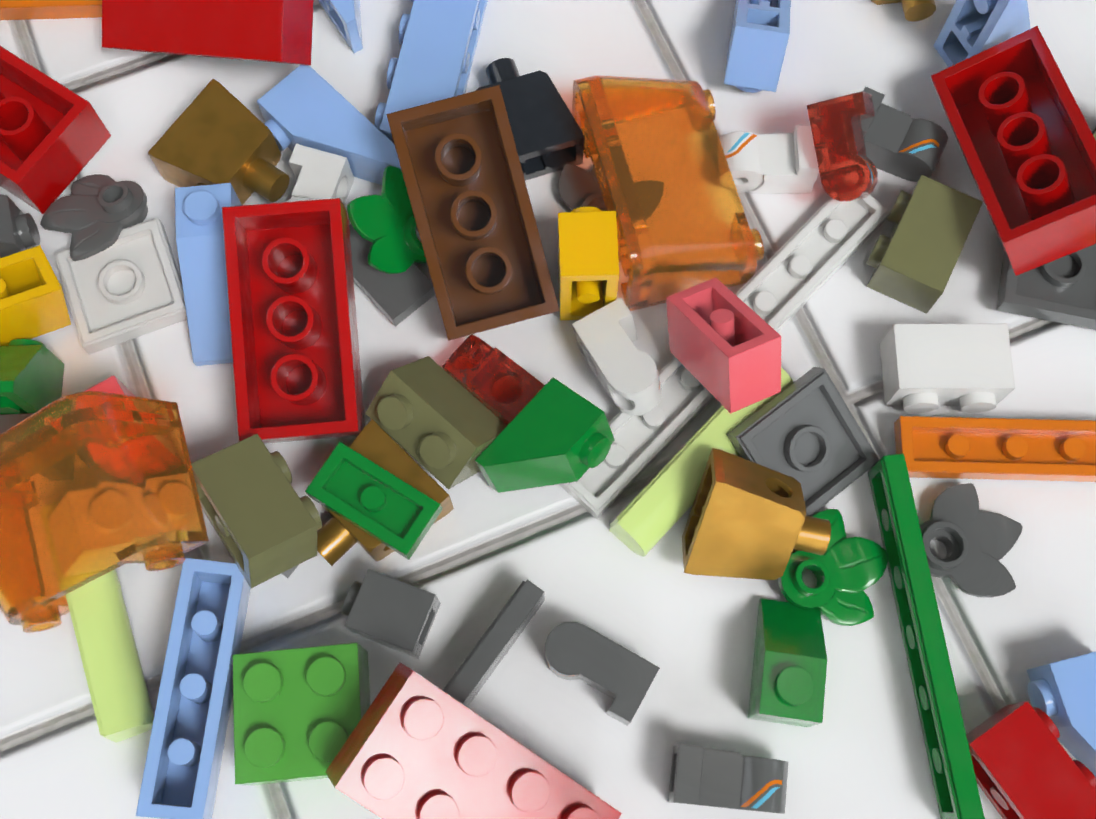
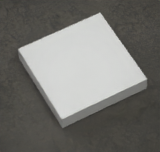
M158 217L122 229L117 241L112 246L86 259L73 261L70 258V248L54 253L82 348L88 354L187 320L182 279L164 225Z

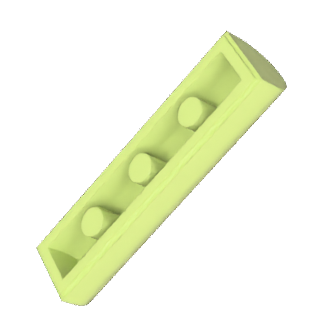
M781 367L782 392L794 382ZM781 392L731 414L721 405L609 524L611 527L609 531L630 550L645 557L693 505L712 448L738 456L739 454L727 434Z
M63 501L47 505L45 514L101 736L117 743L151 730L154 713L116 567L66 575L52 522L53 516L63 503Z

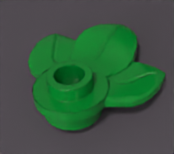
M389 165L385 167L383 172L381 196L368 195L358 197L347 204V212L356 232L362 238L372 242L368 253V264L386 274H399L405 272L414 262L426 263L427 261L422 243L416 235L418 228L402 170Z
M826 509L816 513L812 517L829 520L831 524V536L827 550L823 555L795 550L790 556L783 576L778 578L780 591L792 605L809 610L817 608L834 624L853 626L866 622L874 617V611L870 599L864 590L874 585L884 575L888 564V553L883 547L872 540L861 537L847 538L844 521L838 509ZM804 568L810 569L815 574L817 579L815 588H810L803 582L802 571Z

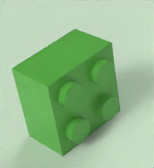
M358 643L233 655L235 784L262 785L328 778L325 773L370 707L368 651Z

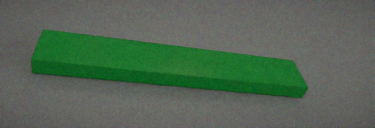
M904 453L886 455L869 470L868 477L883 548L889 557L887 567L940 818L985 819Z

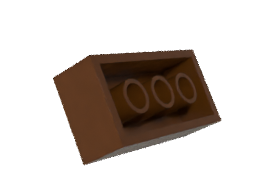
M500 85L386 114L448 341L559 311Z

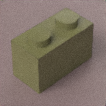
M921 175L911 193L903 190L900 191L890 210L887 220L895 223L890 237L880 234L869 255L866 264L875 269L867 287L927 314L945 290L983 201Z
M429 356L391 370L365 412L368 417L373 419L448 490L481 471L475 460L507 427L502 420Z
M258 434L190 464L194 496L250 588L317 556V530L322 528V521L318 510L308 496L305 495L299 498L291 486L292 476L285 459L278 451L270 453Z

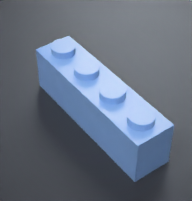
M411 0L413 2L411 13H404L400 21L399 44L402 46L399 58L392 57L388 66L387 88L390 91L387 103L380 102L375 115L374 126L393 143L394 140L386 114L465 94L488 0Z
M193 558L183 559L136 816L161 819H212L233 696V655L240 654L251 589L235 563Z

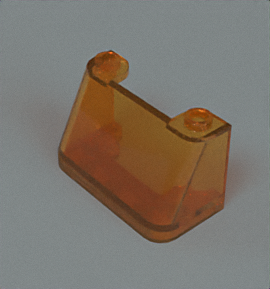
M601 75L574 80L572 115L584 135L583 151L586 158H591L606 210L616 211L619 262H621L624 275L626 277L629 276L628 282L621 283V291L628 309L634 311L666 303V297L715 277L726 287L747 283L755 275L757 261L764 258V247L758 229H750L714 125L713 120H715L716 111L711 91L709 89L702 90L698 81Z
M79 392L63 396L0 434V611L9 624L22 625L23 632H41L59 626L62 623L61 616L70 612L66 594L126 563H145V568L148 571L169 569L185 562V553L209 542L176 402L108 392Z

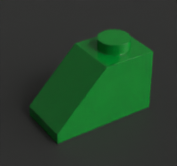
M15 339L9 342V346H0V415L60 412L59 405L61 404L65 364L48 350L43 343L29 339Z
M552 377L479 455L475 462L490 487L498 493L578 482L589 468L597 467L606 458L615 439L604 411Z
M761 598L758 607L748 719L801 727L821 724L823 722L827 653L821 612L817 608L810 610L801 609L790 602Z

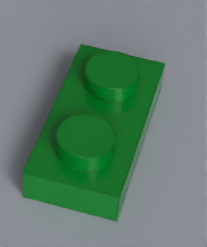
M342 442L338 443L305 490L310 498L408 560L443 510L440 503Z

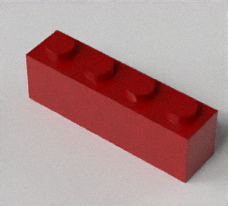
M102 0V47L140 52L311 65L314 0Z
M1028 701L1006 705L966 734L977 784L1003 819H1096V777L1080 761L1072 760L1057 740L1060 737L1058 728L1051 718L1038 707H1032Z

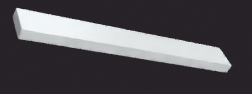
M849 178L735 295L778 333L886 221L890 210ZM675 356L658 372L662 394L657 407L643 415H629L620 411L609 422L615 440L611 444L606 458L597 467L589 468L578 482L559 484L596 519L617 500L715 398Z

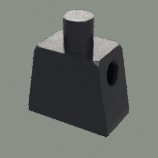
M501 58L490 63L485 71L490 85L480 87L477 90L500 85L525 181L563 170L566 164L575 166L583 164V132L548 74L539 70L520 76L515 61L511 58Z

